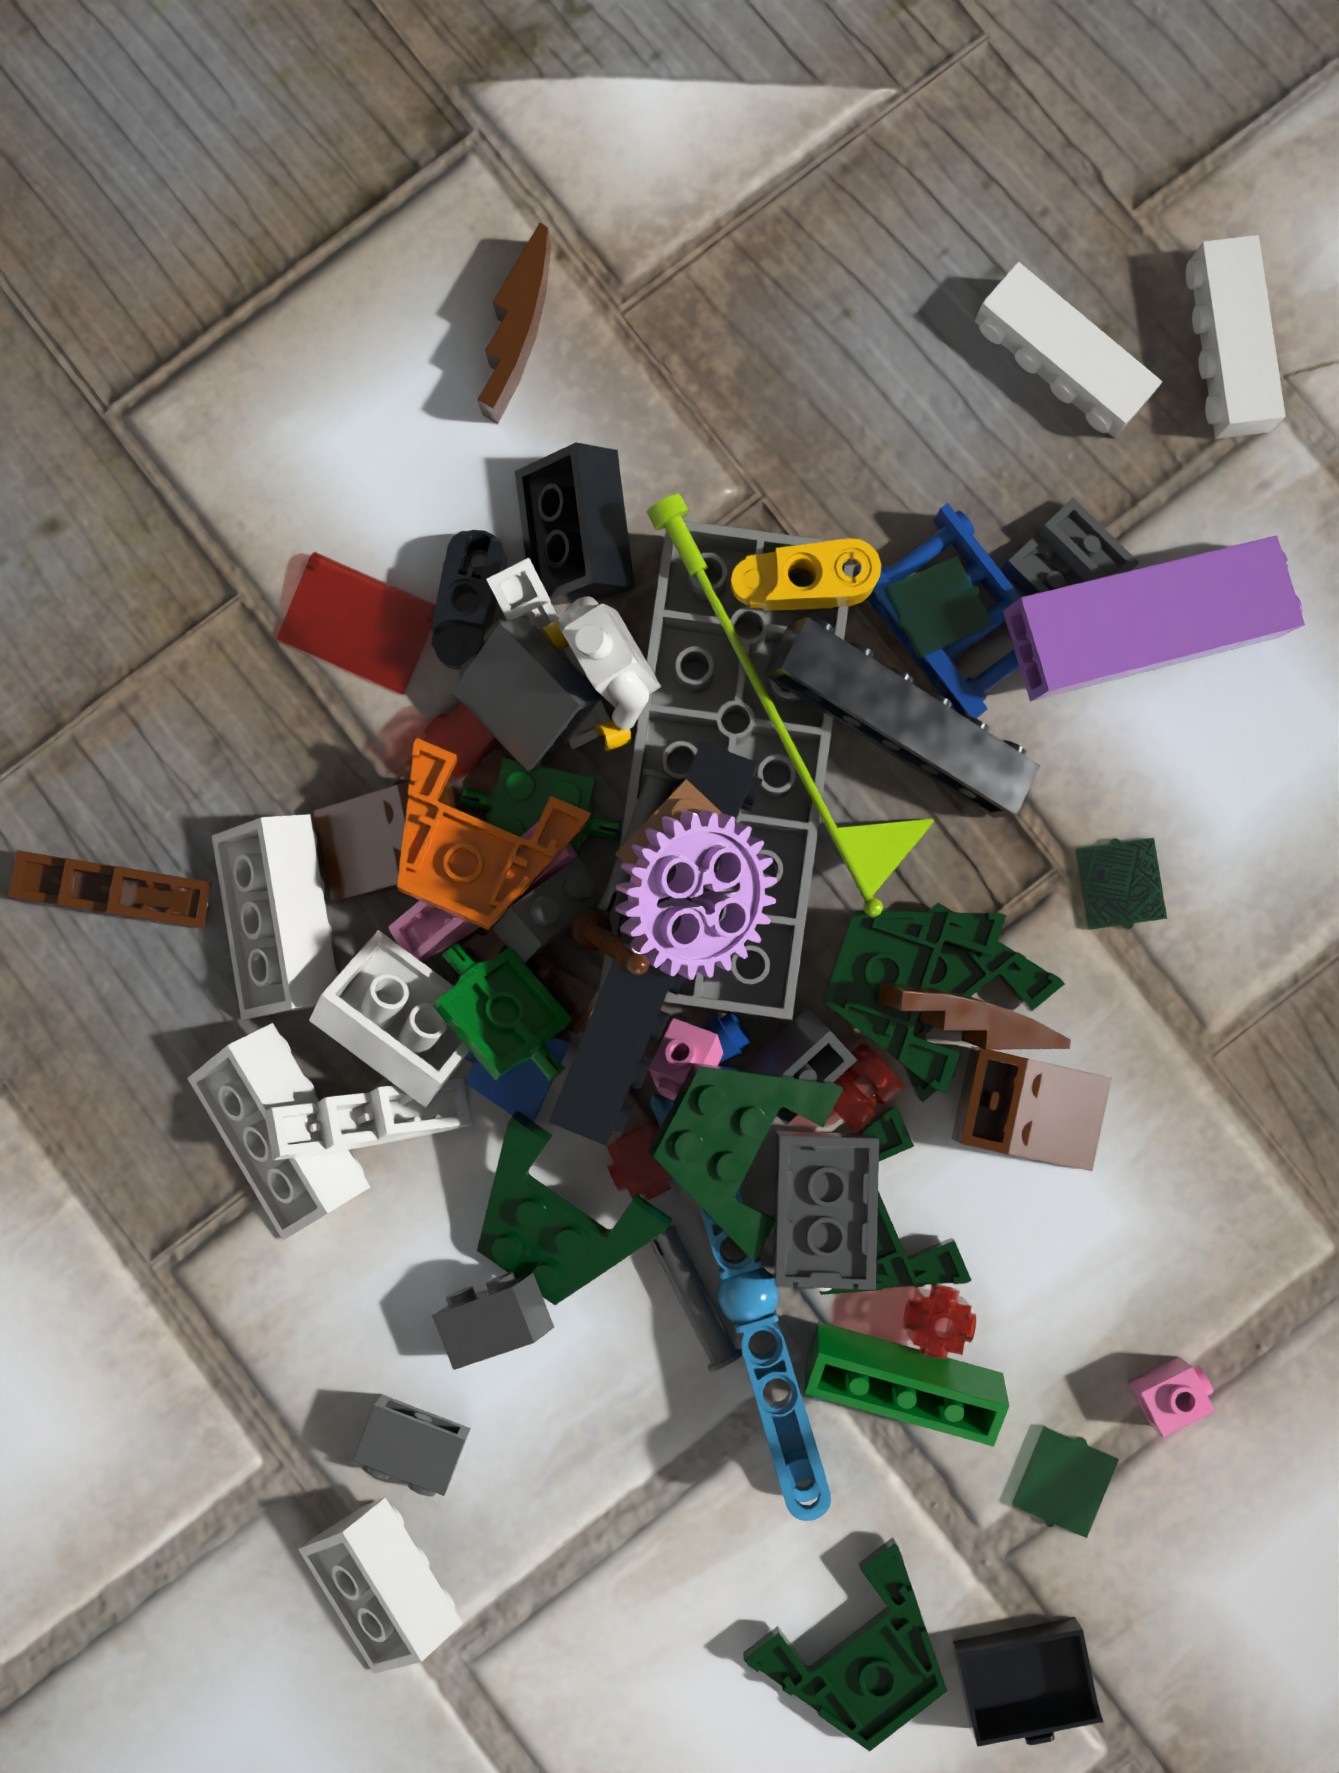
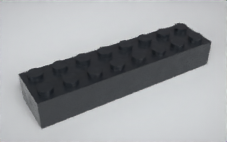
M702 740L686 778L723 814L735 817V823L741 810L751 812L763 779L754 776L758 766L757 762ZM721 855L715 861L714 873L718 871L717 868L722 858ZM676 867L667 875V884L673 880L676 874ZM703 887V891H710L709 889ZM673 897L661 898L658 900L657 905ZM690 897L684 898L692 902ZM681 915L678 916L672 925V934L678 930L681 924ZM625 933L622 937V940L629 945L634 937ZM613 960L549 1123L603 1145H607L611 1134L621 1137L633 1108L632 1105L624 1103L630 1087L638 1090L641 1088L651 1063V1059L643 1057L649 1039L659 1042L670 1015L661 1010L668 992L678 995L684 980L683 976L679 975L678 972L675 976H671L659 970L660 966L655 968L650 964L644 974L634 975Z

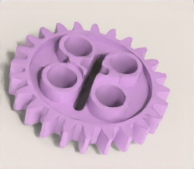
M701 809L699 815L688 810H682L680 822L668 816L662 818L664 833L651 828L645 830L650 843L646 848L636 844L631 846L639 859L636 864L622 863L621 868L630 874L631 878L630 882L617 884L616 890L627 894L628 901L617 905L615 909L617 912L631 917L620 927V930L634 937L630 946L644 954L650 965L655 968L660 966L659 970L671 976H675L678 972L679 975L689 980L694 979L696 972L711 978L714 973V964L727 971L731 970V954H735L743 959L748 957L744 946L747 939L760 943L761 938L754 928L757 924L765 925L771 922L761 912L763 906L776 903L775 898L765 894V888L775 884L777 878L763 873V870L773 860L771 857L758 854L764 842L761 839L750 836L752 829L750 826L738 822L735 823V817L723 813L717 816L716 812L707 809ZM721 855L722 864L719 870L714 873L715 861ZM675 864L676 874L673 880L667 884V873ZM736 885V887H735L734 890L726 891V892H721V891H724V889H727V888H730V887ZM703 887L709 889L710 891H703ZM670 896L673 897L669 898L670 900L663 901L657 905L659 899ZM690 897L692 902L684 898ZM726 905V914L724 918L720 922H718L719 914L723 907ZM681 915V924L678 930L672 934V925L678 916Z

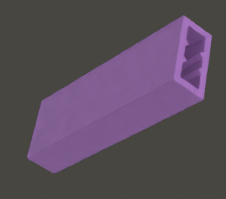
M1277 535L1021 597L1003 610L1030 702L1280 638L1305 626L1302 617V604L1295 594L1288 572V559L1281 549Z

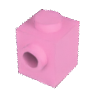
M673 1018L649 1067L657 1091L674 1101L693 1063L718 1066L723 1055L718 1034Z
M1180 1357L1128 1382L1150 1426L1162 1437L1215 1412L1208 1397L1214 1391L1206 1374L1200 1366L1193 1367Z

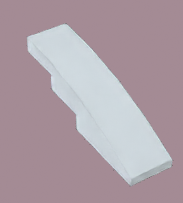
M463 1078L447 1080L426 1108L394 1085L377 1087L370 1093L325 1097L318 1103L272 1107L265 1112L273 1161L373 1146L459 1129L473 1124Z

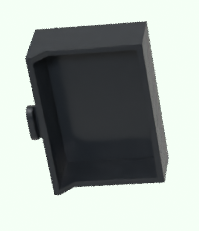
M1075 1617L953 1641L969 1726L977 1747L1025 1738L1027 1745H1037L1053 1741L1055 1739L1054 1732L1103 1722L1094 1687L1084 1632Z

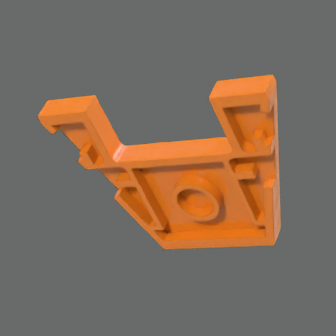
M416 737L412 752L413 760L408 787L406 821L403 830L397 882L398 891L489 930L588 824L591 813L550 796L531 839L526 840L447 806L438 800L457 762V755Z

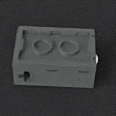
M776 1131L774 1219L776 1222L774 1224L773 1280L776 1287H793V1282H797L798 1287L814 1288L822 1292L829 1291L832 1288L853 1289V1284L858 1289L876 1290L879 1138L875 1135Z

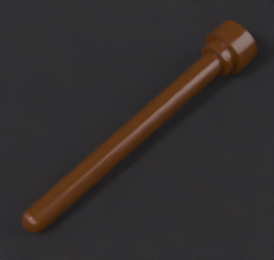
M586 909L573 917L570 924V934L575 943L580 947L590 951L602 950L634 975H642L648 970L649 961L647 957L613 934L611 923L605 915L593 909Z

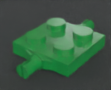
M507 758L502 760L498 782L491 793L464 787L462 795L477 798L479 802L464 798L460 800V807L487 812L489 824L519 837L539 822L550 796L591 813L589 822L570 842L578 857L581 847L589 835L616 841L618 833L602 830L600 827L619 830L620 821L616 822L593 816L591 801L596 778L543 766L527 771L518 761Z
M459 943L453 945V948L450 947L442 957L458 973L460 979L453 988L436 999L433 1008L490 1075L497 1081L516 1065L530 1060L536 1064L548 1078L549 1082L564 1071L565 1066L557 1060L547 1048V1045L554 1036L570 1024L571 1016L511 947L492 960L478 964L471 960Z

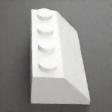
M310 814L260 817L212 835L241 1020L314 1008L321 994L339 973L335 967L331 943L332 929L328 923L324 901L325 886L320 876L316 853L317 838L312 828Z
M273 1023L227 1045L187 1078L283 1241L370 1188L364 1177L361 1165L352 1157L349 1150L273 1161L265 1112L272 1107L319 1102L315 1095L313 1084L303 1075L291 1054L288 1042L280 1036Z

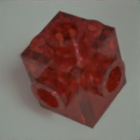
M931 1284L930 1290L915 1287L913 1301L908 1300L905 1306L903 1329L907 1330V1335L912 1343L919 1346V1353L933 1358L947 1359L948 1352L963 1355L965 1342H972L976 1328V1314L971 1313L972 1306L962 1296H959L960 1290L939 1284ZM940 1318H948L946 1332L935 1330V1323Z

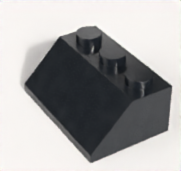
M575 442L515 471L525 557L531 560L552 605L573 603L577 599L587 596L595 600L605 599L635 587L618 450Z

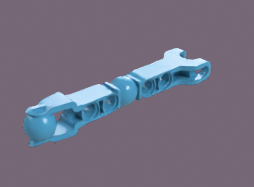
M653 1093L651 1107L661 1127L674 1101ZM739 1188L735 1196V1199L743 1202V1198ZM699 1206L713 1256L722 1267L719 1269L721 1281L717 1291L718 1303L724 1315L734 1322L736 1333H741L742 1354L786 1507L790 1514L799 1520H816L828 1511L831 1504V1493L783 1333L779 1325L775 1323L779 1321L776 1313L779 1300L778 1287L775 1286L773 1275L762 1266L760 1257L754 1260L745 1254L738 1260H731L722 1254L720 1246L728 1235ZM766 1330L775 1336L776 1343L770 1352L759 1354L750 1349L748 1345L750 1337L757 1331ZM778 1378L785 1380L790 1385L789 1394L781 1401H771L764 1396L763 1389L768 1381ZM802 1479L812 1480V1483L806 1487H798L796 1485ZM817 1498V1500L811 1505H802L800 1503L811 1501Z

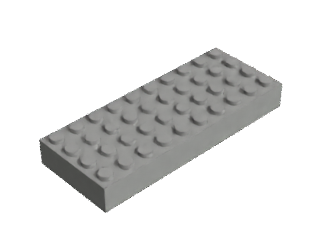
M684 521L708 567L704 572L821 797H823L833 718L767 678L763 673L788 624L805 617L822 619L834 627L835 635L844 640L848 606L763 611V608H750L749 605L738 601L733 595L731 577L736 565L745 560L746 556L775 552L776 548L828 540ZM666 530L647 663L661 687L649 694L648 702L638 718L620 848L647 778L643 774L644 769H650L679 780L681 785L687 778L701 740L757 762L758 766L754 776L763 779L751 812L741 810L736 822L752 828L750 836L761 839L764 842L758 854L771 857L773 860L763 870V873L777 878L775 884L765 888V894L775 898L776 903L763 906L761 912L771 922L770 924L756 925L754 930L759 934L761 941L756 943L748 939L744 943L748 955L746 959L731 954V970L729 971L714 964V973L711 978L696 972L693 980L684 977L678 995L668 992L664 1002L792 1020L820 814L696 575L690 576ZM854 565L842 566L843 572L847 576L853 577ZM796 568L788 573L789 580L798 587H806L814 582L813 575L804 568ZM674 786L672 793H673L678 787ZM721 858V861H720L719 866H718V868H717L718 870H719V868H720V866H721V864H722V858ZM735 885V886H732V887H730V888L724 889V891H721V892H726V891L734 890L735 887H736V885ZM726 905L723 907L719 914L718 922H720L726 914ZM610 913L609 921L612 926V933L620 939L624 935L620 927L630 917L624 918ZM606 953L604 955L599 993L613 962V959Z

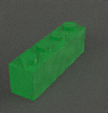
M818 1321L805 1359L806 1395L994 1447L1009 1409L1006 1385L1002 1372Z

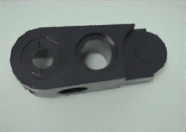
M484 530L461 531L453 536L448 544L443 563L431 628L433 630L431 646L435 650L438 659L444 666L450 669L460 670L470 657L478 654L482 649L483 637L491 626L497 605V600L486 579L507 569V556L500 539ZM477 554L486 556L485 564L482 567L471 565V559ZM462 594H476L478 602L472 610L461 612L455 609V603Z

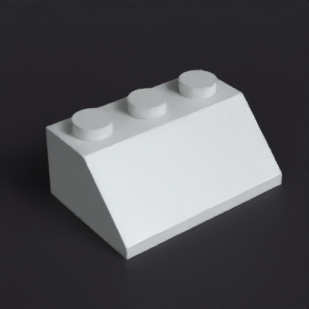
M379 930L321 994L309 1019L311 1023L425 1108L470 1051L433 1008L436 999L454 986Z
M386 1497L360 1507L298 1548L374 1674L422 1662L463 1624L455 1611L452 1597L438 1584L429 1569V1561L420 1548L414 1545L403 1527L404 1522L401 1514L394 1506L389 1504Z

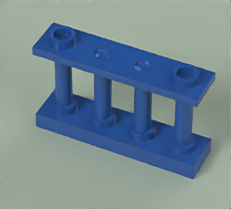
M946 503L939 509L934 519L935 524L940 530L889 568L882 566L878 582L866 599L938 693L952 703L951 709L964 717L970 716L977 719L988 709L983 703L986 700L985 694L1020 668L1015 650L1013 649L975 679L971 677L965 679L954 665L957 663L956 657L1005 621L1003 610L1020 599L1021 596L973 536L975 530L968 517L960 510L955 512L949 503ZM952 544L968 567L919 604L911 603L908 605L897 591L900 589L899 583ZM861 567L857 570L855 576L861 572ZM980 581L997 604L946 642L943 640L936 642L926 629L929 625L928 620Z

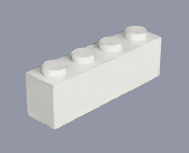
M1259 235L1203 241L1187 263L1186 283L1190 290H1194L1196 306L1192 313V325L1195 334H1200L1202 351L1199 355V372L1201 378L1207 380L1209 396L1205 403L1207 422L1213 424L1215 439L1269 433L1286 416Z
M1020 262L1013 267L985 299L976 316L975 322L979 325L981 333L989 341L995 344L1001 343L1015 355V360L1021 368L1031 374L1037 373L1050 384L1051 391L1058 399L1065 403L1072 402L1086 414V420L1094 429L1101 433H1109L1113 438H1116L1163 382Z

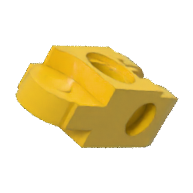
M846 538L776 548L775 552L746 556V559L737 564L732 572L731 589L738 601L749 605L750 608H763V611L852 606L863 602L872 593L880 577L881 562L876 550L861 539ZM857 564L861 566V572L855 577L847 576L842 569V566ZM796 568H804L813 575L814 582L806 587H798L789 580L788 573Z

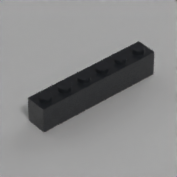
M805 617L788 624L763 673L764 676L989 816L996 818L1017 815L1040 767L1038 763L1026 756L1027 751L1022 746L1007 740L1001 741L989 733V726L981 720L970 716H962L951 709L952 703L945 697L933 692L926 693L912 684L914 680L906 672L897 668H887L874 660V653L867 647L858 643H848L834 634L835 629L828 622L816 617Z

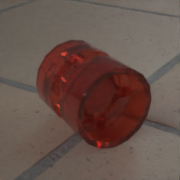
M863 1042L851 1052L857 1061L833 1082L843 1088L833 1110L856 1133L876 1116L875 1106L878 1103L887 1105L905 1088L904 1083ZM862 1075L871 1084L865 1094L854 1084Z

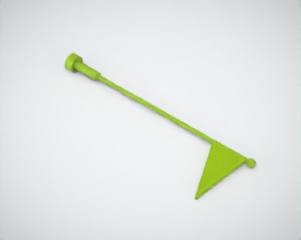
M680 493L658 501L647 510L655 530L666 528L690 576L696 575L865 901L863 906L864 912L870 917L880 915L883 910V904L879 899L874 898L873 895L934 823V819L837 828L704 572L708 567L683 520L690 512Z

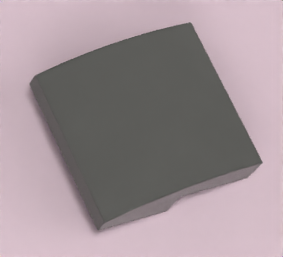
M1072 498L1001 569L1029 596L1128 572L1139 561Z

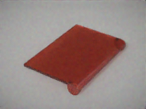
M313 552L307 562L277 640L404 695L431 631L436 605L317 552Z

